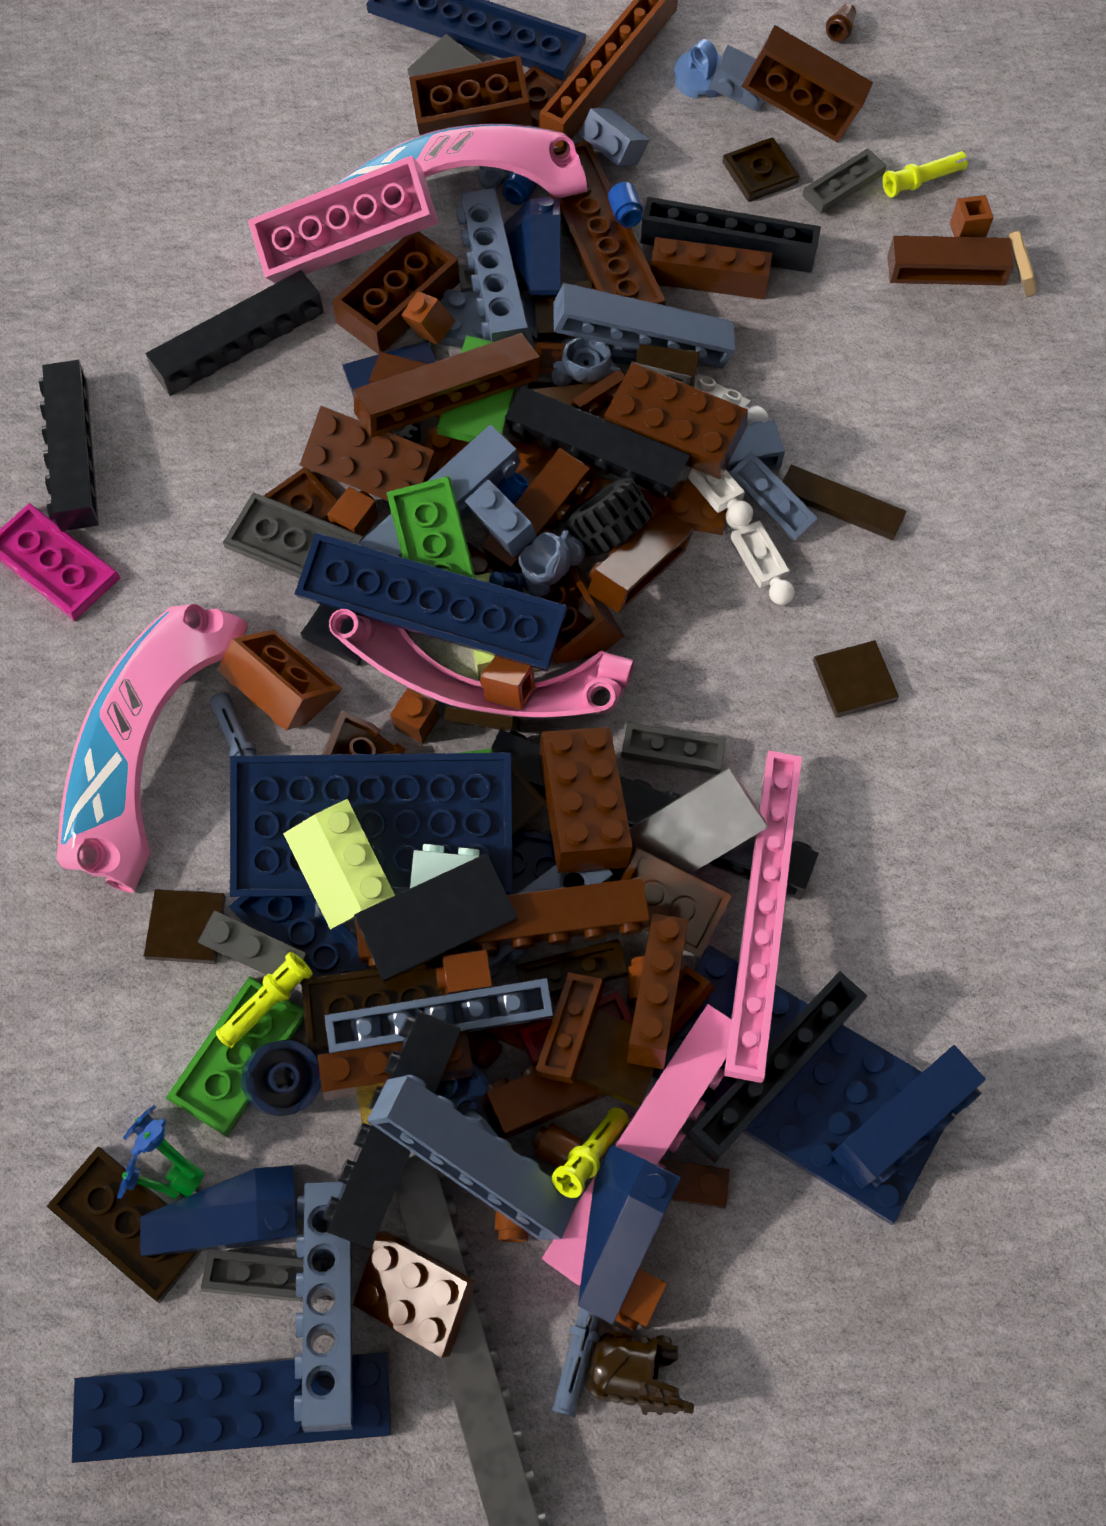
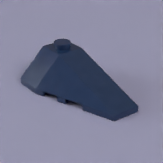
M551 197L530 199L503 224L513 266L516 265L519 269L520 278L530 295H557L561 289L560 199H552Z
M613 1145L610 1146L594 1179L578 1299L579 1307L611 1324L614 1323L681 1178Z
M292 1165L254 1168L140 1216L141 1257L208 1251V1249L219 1250L296 1242V1208Z

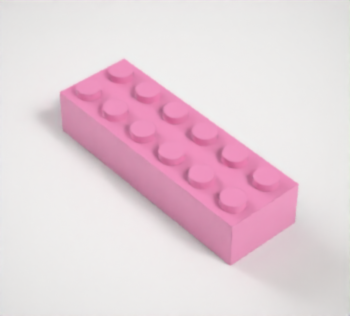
M413 156L406 157L247 220L265 278L273 283H277L300 270L305 275L439 224L422 166Z

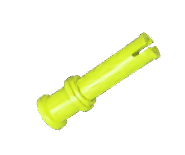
M963 151L920 166L908 164L903 170L897 172L887 171L884 173L882 181L885 193L890 198H893L901 191L907 189L911 191L917 190L923 182L965 170L968 166V160L960 163L956 161L967 156Z
M289 952L285 956L286 961L273 974L268 973L263 978V986L216 1031L217 1037L224 1045L233 1048L278 1001H287L291 997L290 992L304 978L309 979L312 976V970L298 955Z
M618 1107L611 1108L582 1146L573 1148L569 1152L568 1161L565 1165L556 1168L552 1174V1182L561 1194L566 1197L577 1198L585 1188L584 1183L587 1179L594 1177L598 1173L600 1159L621 1132L629 1125V1116L624 1110Z

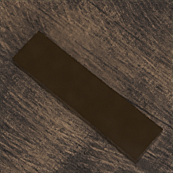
M792 464L782 481L806 506L892 541L907 512Z

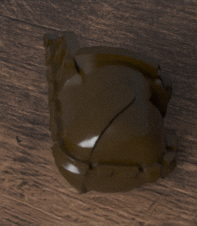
M608 1332L603 1334L600 1340L595 1343V1351L591 1360L592 1367L589 1371L588 1389L598 1400L615 1403L623 1402L627 1405L637 1404L644 1415H647L648 1412H656L658 1415H663V1413L677 1414L679 1411L689 1414L694 1412V1404L680 1398L678 1387L658 1381L659 1367L669 1366L678 1360V1346L673 1345L670 1337L658 1335L650 1339L647 1336H643L642 1341H632V1335L623 1332H614V1334Z

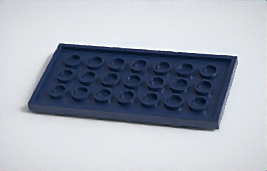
M511 752L230 756V897L314 896L283 833L311 816L348 799L395 895L410 889L414 850L422 851L423 844L444 846V853L458 854V848L480 850L479 856L487 853L505 892L513 893Z
M709 945L694 971L709 980L715 989L668 1043L664 1069L654 1068L652 1076L656 1079L660 1078L707 1004L732 1020L739 962ZM776 984L768 1047L808 1005V1003ZM842 1025L745 1130L744 1134L892 1225L900 1214L944 1129L939 1133L937 1132L930 1139L924 1135L923 1137L928 1143L904 1163L897 1159L895 1162L900 1168L876 1188L872 1183H869L862 1189L856 1184L831 1153L922 1072ZM726 1061L724 1062V1064H723L722 1067H721V1069H723L724 1071H725ZM724 1076L715 1091L708 1087L701 1098L706 1103L704 1109L709 1111L738 1078Z

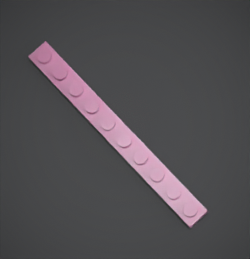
M769 750L765 761L759 811L768 823V828L756 834L724 1073V1076L762 1083L765 1076L802 761L801 756Z

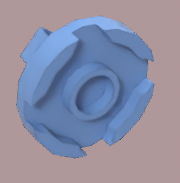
M700 40L689 52L681 55L675 64V85L683 94L692 98H698V94H708V98L720 94L709 88L716 66L721 58L717 54L715 46L709 40Z

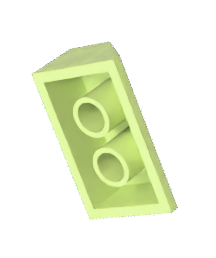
M348 799L311 816L283 833L330 929L355 918L353 914L395 896Z

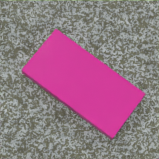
M28 503L0 529V561L74 622L120 579L118 572L66 531L61 532L55 522L50 520L31 503Z

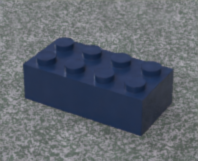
M953 1045L838 1146L831 1155L861 1189L869 1183H872L876 1188L900 1168L895 1162L897 1159L904 1163L928 1143L923 1137L924 1135L929 1139L955 1119L950 1113L951 1111L957 1115L973 1103L982 1094L977 1088L986 1078Z

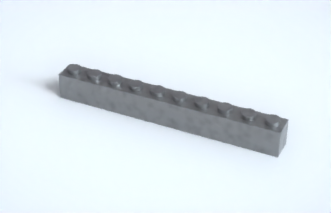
M417 1155L409 1157L395 1189L409 1243L476 1281L451 1355L442 1358L488 1526H549L544 1509L536 1511L532 1494L538 1493L539 1490L532 1467L525 1470L523 1467L520 1453L527 1451L520 1426L512 1429L508 1412L515 1410L509 1387L501 1388L496 1372L503 1370L497 1347L489 1348L485 1333L492 1331L485 1307L478 1309L474 1294L480 1292L474 1269L467 1271L462 1257L468 1255L469 1251L463 1231L455 1233L452 1219L458 1217L452 1194L445 1196L441 1182L448 1180L447 1176Z

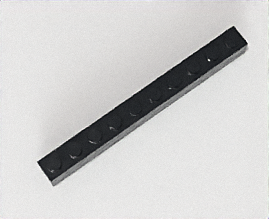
M500 729L491 747L493 753L511 752V762L546 800L539 758L540 744L527 740L519 732H506ZM619 773L629 828L681 797L674 792L666 791L664 793L653 789L646 781L627 779ZM756 835L708 864L750 880ZM792 842L786 895L799 900L807 887L819 852L812 850V847L804 842Z

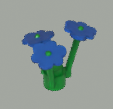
M155 1105L147 1109L140 1117H137L135 1123L123 1136V1139L127 1140L134 1133L138 1135L131 1151L133 1157L130 1159L126 1171L122 1174L123 1179L117 1195L119 1199L122 1198L126 1189L133 1190L136 1184L163 1192L173 1199L179 1193L188 1197L195 1191L205 1174L203 1170L182 1156L164 1139L165 1129L163 1127L166 1121L163 1118L157 1121L151 1117L156 1109ZM157 1149L173 1163L164 1177L169 1181V1184L139 1176L141 1168L135 1167L137 1156L142 1152L146 1153L147 1151L151 1152Z

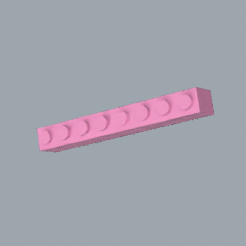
M707 1004L615 1147L665 1169L666 1166L660 1163L668 1150L672 1153L676 1152L686 1134L681 1132L682 1127L688 1118L693 1122L696 1121L706 1105L701 1100L708 1087L715 1091L724 1077L725 1071L721 1067L727 1058L731 1027L730 1018ZM594 1179L575 1206L562 1239L553 1240L541 1258L578 1286L581 1284Z

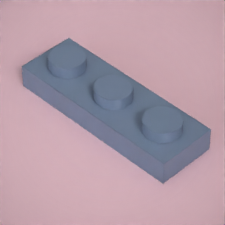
M752 451L729 472L739 486L793 541L818 518Z

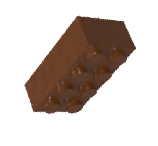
M774 25L741 87L838 143L863 107L873 82Z
M520 55L409 77L420 136L441 129L466 125H533Z
M419 231L403 237L332 300L336 323L377 354H380V351L384 352L411 328L402 318L401 314L417 291L435 297L440 301L448 289L452 290L460 283L458 259Z
M632 362L604 417L606 421L689 454L692 468L721 479L747 428L748 409Z
M320 406L300 466L388 501L386 492L427 482L439 471L445 454L389 432L371 438L359 420Z
M600 727L542 732L539 758L557 872L569 873L628 868L633 846L611 728Z

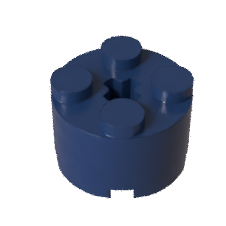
M289 1040L270 1042L257 1048L248 1057L242 1071L241 1087L249 1103L260 1112L274 1116L292 1115L306 1109L316 1098L321 1086L319 1063L314 1053L299 1042ZM286 1070L285 1078L288 1080V1084L276 1086L277 1079L273 1076L275 1071L281 1072Z

